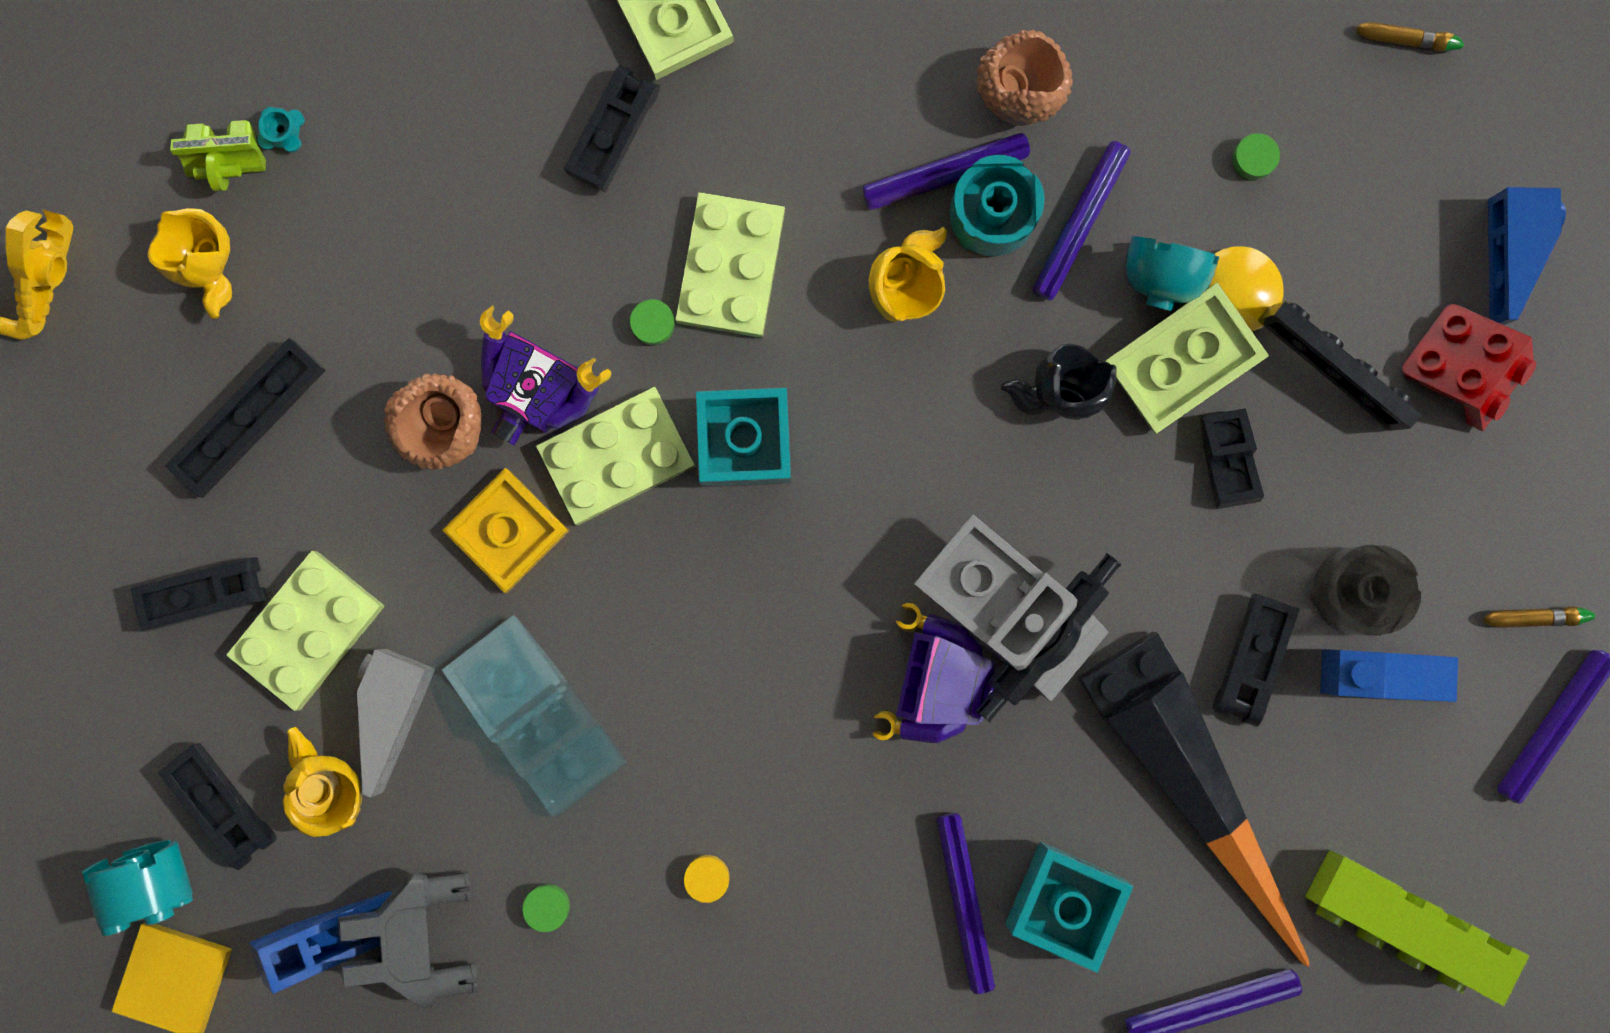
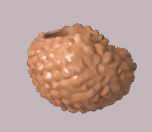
M1022 30L1017 34L1005 36L1001 41L997 42L994 47L986 52L985 56L980 58L981 65L977 68V90L981 94L986 108L990 109L1001 120L1012 123L1015 126L1032 125L1047 121L1049 117L1055 116L1062 105L1067 102V97L1071 94L1070 87L1073 84L1070 63L1066 60V55L1060 51L1061 47L1055 44L1054 40L1035 30Z
M425 373L422 377H417L408 382L407 386L400 388L399 391L394 392L393 396L389 398L384 410L386 415L384 419L385 431L389 435L388 440L392 443V448L402 458L407 459L409 463L413 465L418 464L421 469L427 467L431 470L443 469L444 467H451L454 464L460 463L463 459L474 453L481 431V407L477 402V395L473 392V389L459 379H455L452 375H438L436 373L430 375Z

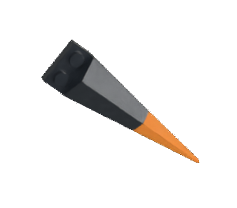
M1152 631L1080 675L1078 678L1101 717L1197 832L1299 962L1309 967L1307 954L1185 675L1179 670L1160 635Z

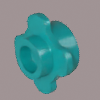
M265 108L261 113L258 124L260 134L257 140L259 145L266 150H270L273 147L284 148L289 153L299 150L302 144L299 139L300 127L305 123L303 114L296 109L287 112L282 108ZM280 126L285 128L283 133H278Z

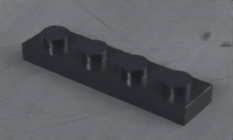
M1283 301L1267 307L1257 321L1388 430L1411 429L1422 414L1410 405L1412 401L1408 395L1397 388L1388 387L1376 377L1378 372L1372 365L1364 360L1353 358L1343 349L1344 343L1336 335L1328 331H1321L1309 321L1310 315L1301 306Z
M288 338L165 467L196 497L204 498L326 370L295 340Z

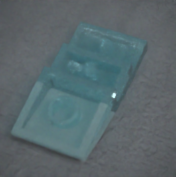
M511 616L442 669L489 740L497 743L519 777L528 781L552 817L559 816L627 763V760L582 699L516 616Z

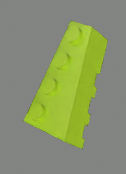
M1331 850L1328 851L1305 895V898L1319 905L1315 914L1339 927L1342 926L1344 920H1347L1359 927L1356 936L1373 946L1382 949L1384 943L1387 942L1399 949L1396 955L1397 959L1421 972L1427 964L1440 971L1436 978L1439 982L1463 994L1467 986L1502 1006H1505L1529 958L1528 954L1490 937V934L1451 914L1445 913L1444 909L1411 892L1403 890L1401 886Z

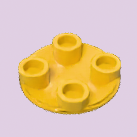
M1235 246L1215 253V256H1219V261L1209 288L1218 283L1251 331L1262 328L1263 325L1257 320L1267 307L1280 303L1283 300V281L1278 268L1269 257L1253 248Z

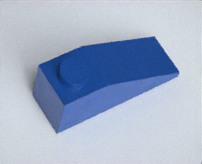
M1507 187L1488 199L1489 319L1502 325L1519 319L1562 232V226L1566 218V208L1561 203V188Z
M1322 649L1320 693L1457 702L1458 657Z
M387 891L304 919L249 942L264 986L272 994L277 993L341 964V962L378 947V936L341 941L338 917L376 911L392 892Z

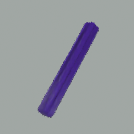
M1018 133L867 184L863 187L865 203L869 209L874 210L957 182L974 163L987 156L1006 155L1018 160L1025 159L1031 152L1030 144L1024 133Z
M1111 141L1107 146L1033 287V292L1039 297L1051 301L1059 291L1131 154L1130 148L1118 141Z
M1594 649L1587 656L1499 784L1497 791L1507 800L1521 804L1526 799L1609 678V653Z
M949 813L938 817L937 825L969 985L973 994L988 993L994 990L995 983L962 819L958 813Z
M1291 969L1128 1017L1125 1020L1127 1033L1181 1032L1300 996L1303 992L1302 985L1296 972Z

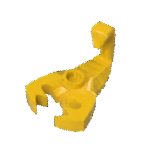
M25 210L12 218L5 227L7 266L14 278V288L16 289L14 295L17 302L16 310L19 319L15 321L0 316V335L23 340L34 337L43 330L46 323L45 318L50 310L49 304L53 300V290L62 283L67 271L66 255L74 226L65 215L43 210L47 221L39 227L47 233L46 241H32L42 233L35 228L43 216L42 214Z

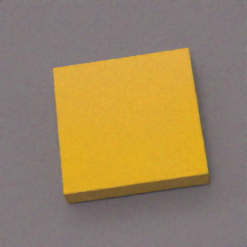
M504 468L442 531L504 593H508L570 530L509 469Z
M141 924L112 1012L174 1033H204L232 948L158 924Z

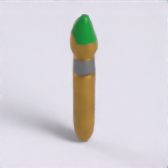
M1378 22L1362 23L1356 28L1359 35L1370 40L1412 47L1418 46V48H1431L1435 52L1459 50L1464 47L1461 38L1449 32L1434 33Z
M1576 606L1564 609L1500 610L1485 615L1483 620L1489 626L1501 628L1557 626L1563 624L1566 626H1578L1595 619V613Z

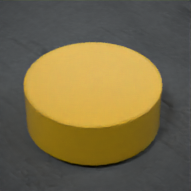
M702 855L695 858L687 867L684 875L686 891L693 899L702 903H710L720 899L725 894L730 881L728 867L720 858L713 855Z

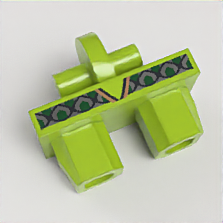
M247 120L231 121L227 125L226 135L215 136L210 126L202 123L187 124L183 139H171L170 151L180 159L186 176L194 177L196 180L208 179L214 191H226L229 178L241 177V173L262 172L266 170V159L258 147L256 133Z

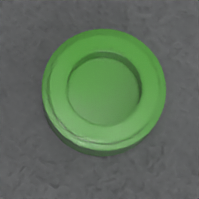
M1261 133L1246 136L1236 146L1232 155V162L1236 172L1248 180H1261L1267 177L1277 167L1280 160V150L1277 143L1268 135Z
M650 299L639 303L633 309L630 316V326L639 341L646 345L655 346L665 343L672 336L675 329V318L671 309L665 303Z
M543 884L534 888L527 895L523 903L525 921L531 928L539 932L556 930L564 923L570 912V901L566 892L553 884Z

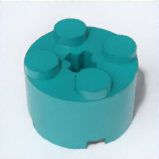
M992 155L981 158L974 163L958 181L950 204L951 226L961 246L985 256H1002L1022 247L1031 236L1043 213L1045 197L1041 181L1036 174L1033 175L1024 166L1023 162L1011 156ZM990 201H997L998 208L1003 209L1001 213L994 212L993 207L989 206Z
M163 840L122 852L123 856L113 860L111 866L106 858L81 872L94 917L102 936L119 933L131 926L130 922L143 918L146 925L159 923L174 916V908L193 901L192 887L177 840L172 843L170 840Z

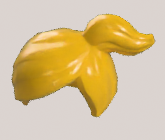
M186 208L161 213L160 221L157 224V234L148 249L149 261L162 276L172 283L190 288L202 287L204 289L202 303L211 319L219 318L220 309L226 307L232 299L231 283L223 275L230 253V238L226 229L211 214L201 209Z
M941 227L936 231H915L904 239L901 247L888 248L876 257L870 269L868 279L869 290L874 305L886 320L897 322L921 318L932 313L942 302L945 294V280L942 270L944 262L933 251L939 249L945 242L948 233L945 227Z
M297 727L287 730L288 760L293 770L286 776V781L283 785L285 792L283 798L284 813L290 824L300 833L311 837L328 836L352 827L356 822V817L361 810L360 806L362 803V789L355 770L351 769L350 765L337 757L318 756L311 741L305 738Z

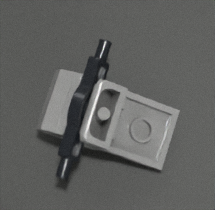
M972 514L913 585L979 639V643L1003 663L988 681V684L994 690L975 710L980 716L991 723L992 719L1007 701L1012 705H1017L1031 687L1046 700L1052 701L1109 632L1092 614L1109 594L1104 585L1122 565L1117 559L1106 553L1090 574L1080 571L1065 589L1049 574L1040 571Z

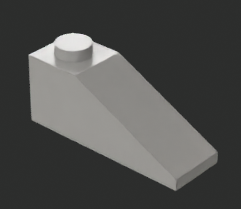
M375 649L373 655L368 654L363 660L357 678L362 680L357 690L363 795L371 798L384 793L435 672V668L389 649Z

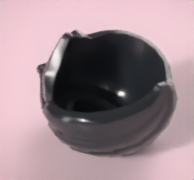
M1068 343L1062 344L1046 356L1044 360L1039 362L1036 369L1034 387L1017 379L1002 383L1001 391L1010 394L1018 410L1026 414L1035 415L1049 409L1066 419H1085L1099 413L1110 402L1115 387L1117 367L1109 362H1101L1092 352L1082 346Z

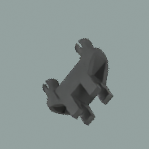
M422 872L413 873L391 893L376 911L338 917L341 941L378 936L379 956L341 962L344 988L384 982L422 1008L432 1007V1004L436 1003L437 998L471 992L477 993L478 983L475 982V978H477L475 963L434 970L433 966H430L426 911L430 910V906L471 901V890H468V887L471 886L469 873L464 872L463 874L427 878V875H422Z

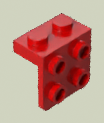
M1452 304L1443 310L1406 360L1402 369L1406 378L1464 405L1467 424L1483 432L1492 419L1498 421L1504 415L1510 404V394L1518 384L1523 386L1528 382L1536 368V361H1534L1532 337L1459 305Z

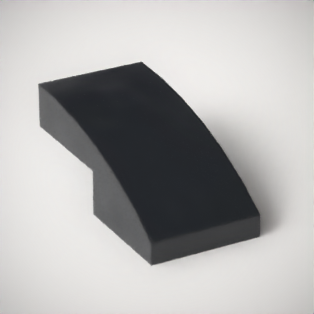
M1246 408L1202 416L1201 427L1204 450L1217 509L1261 502L1264 498V493L1253 457L1257 446Z

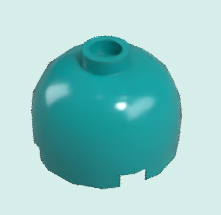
M1132 236L1127 251L1125 269L1128 281L1133 289L1148 296L1146 305L1172 311L1174 303H1189L1199 298L1209 288L1216 272L1219 256L1180 244L1161 242L1155 244L1157 239Z

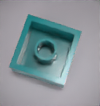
M787 388L696 392L699 482L703 487L791 483Z
M1040 841L1005 925L1011 935L1098 973L1134 886L1119 875Z

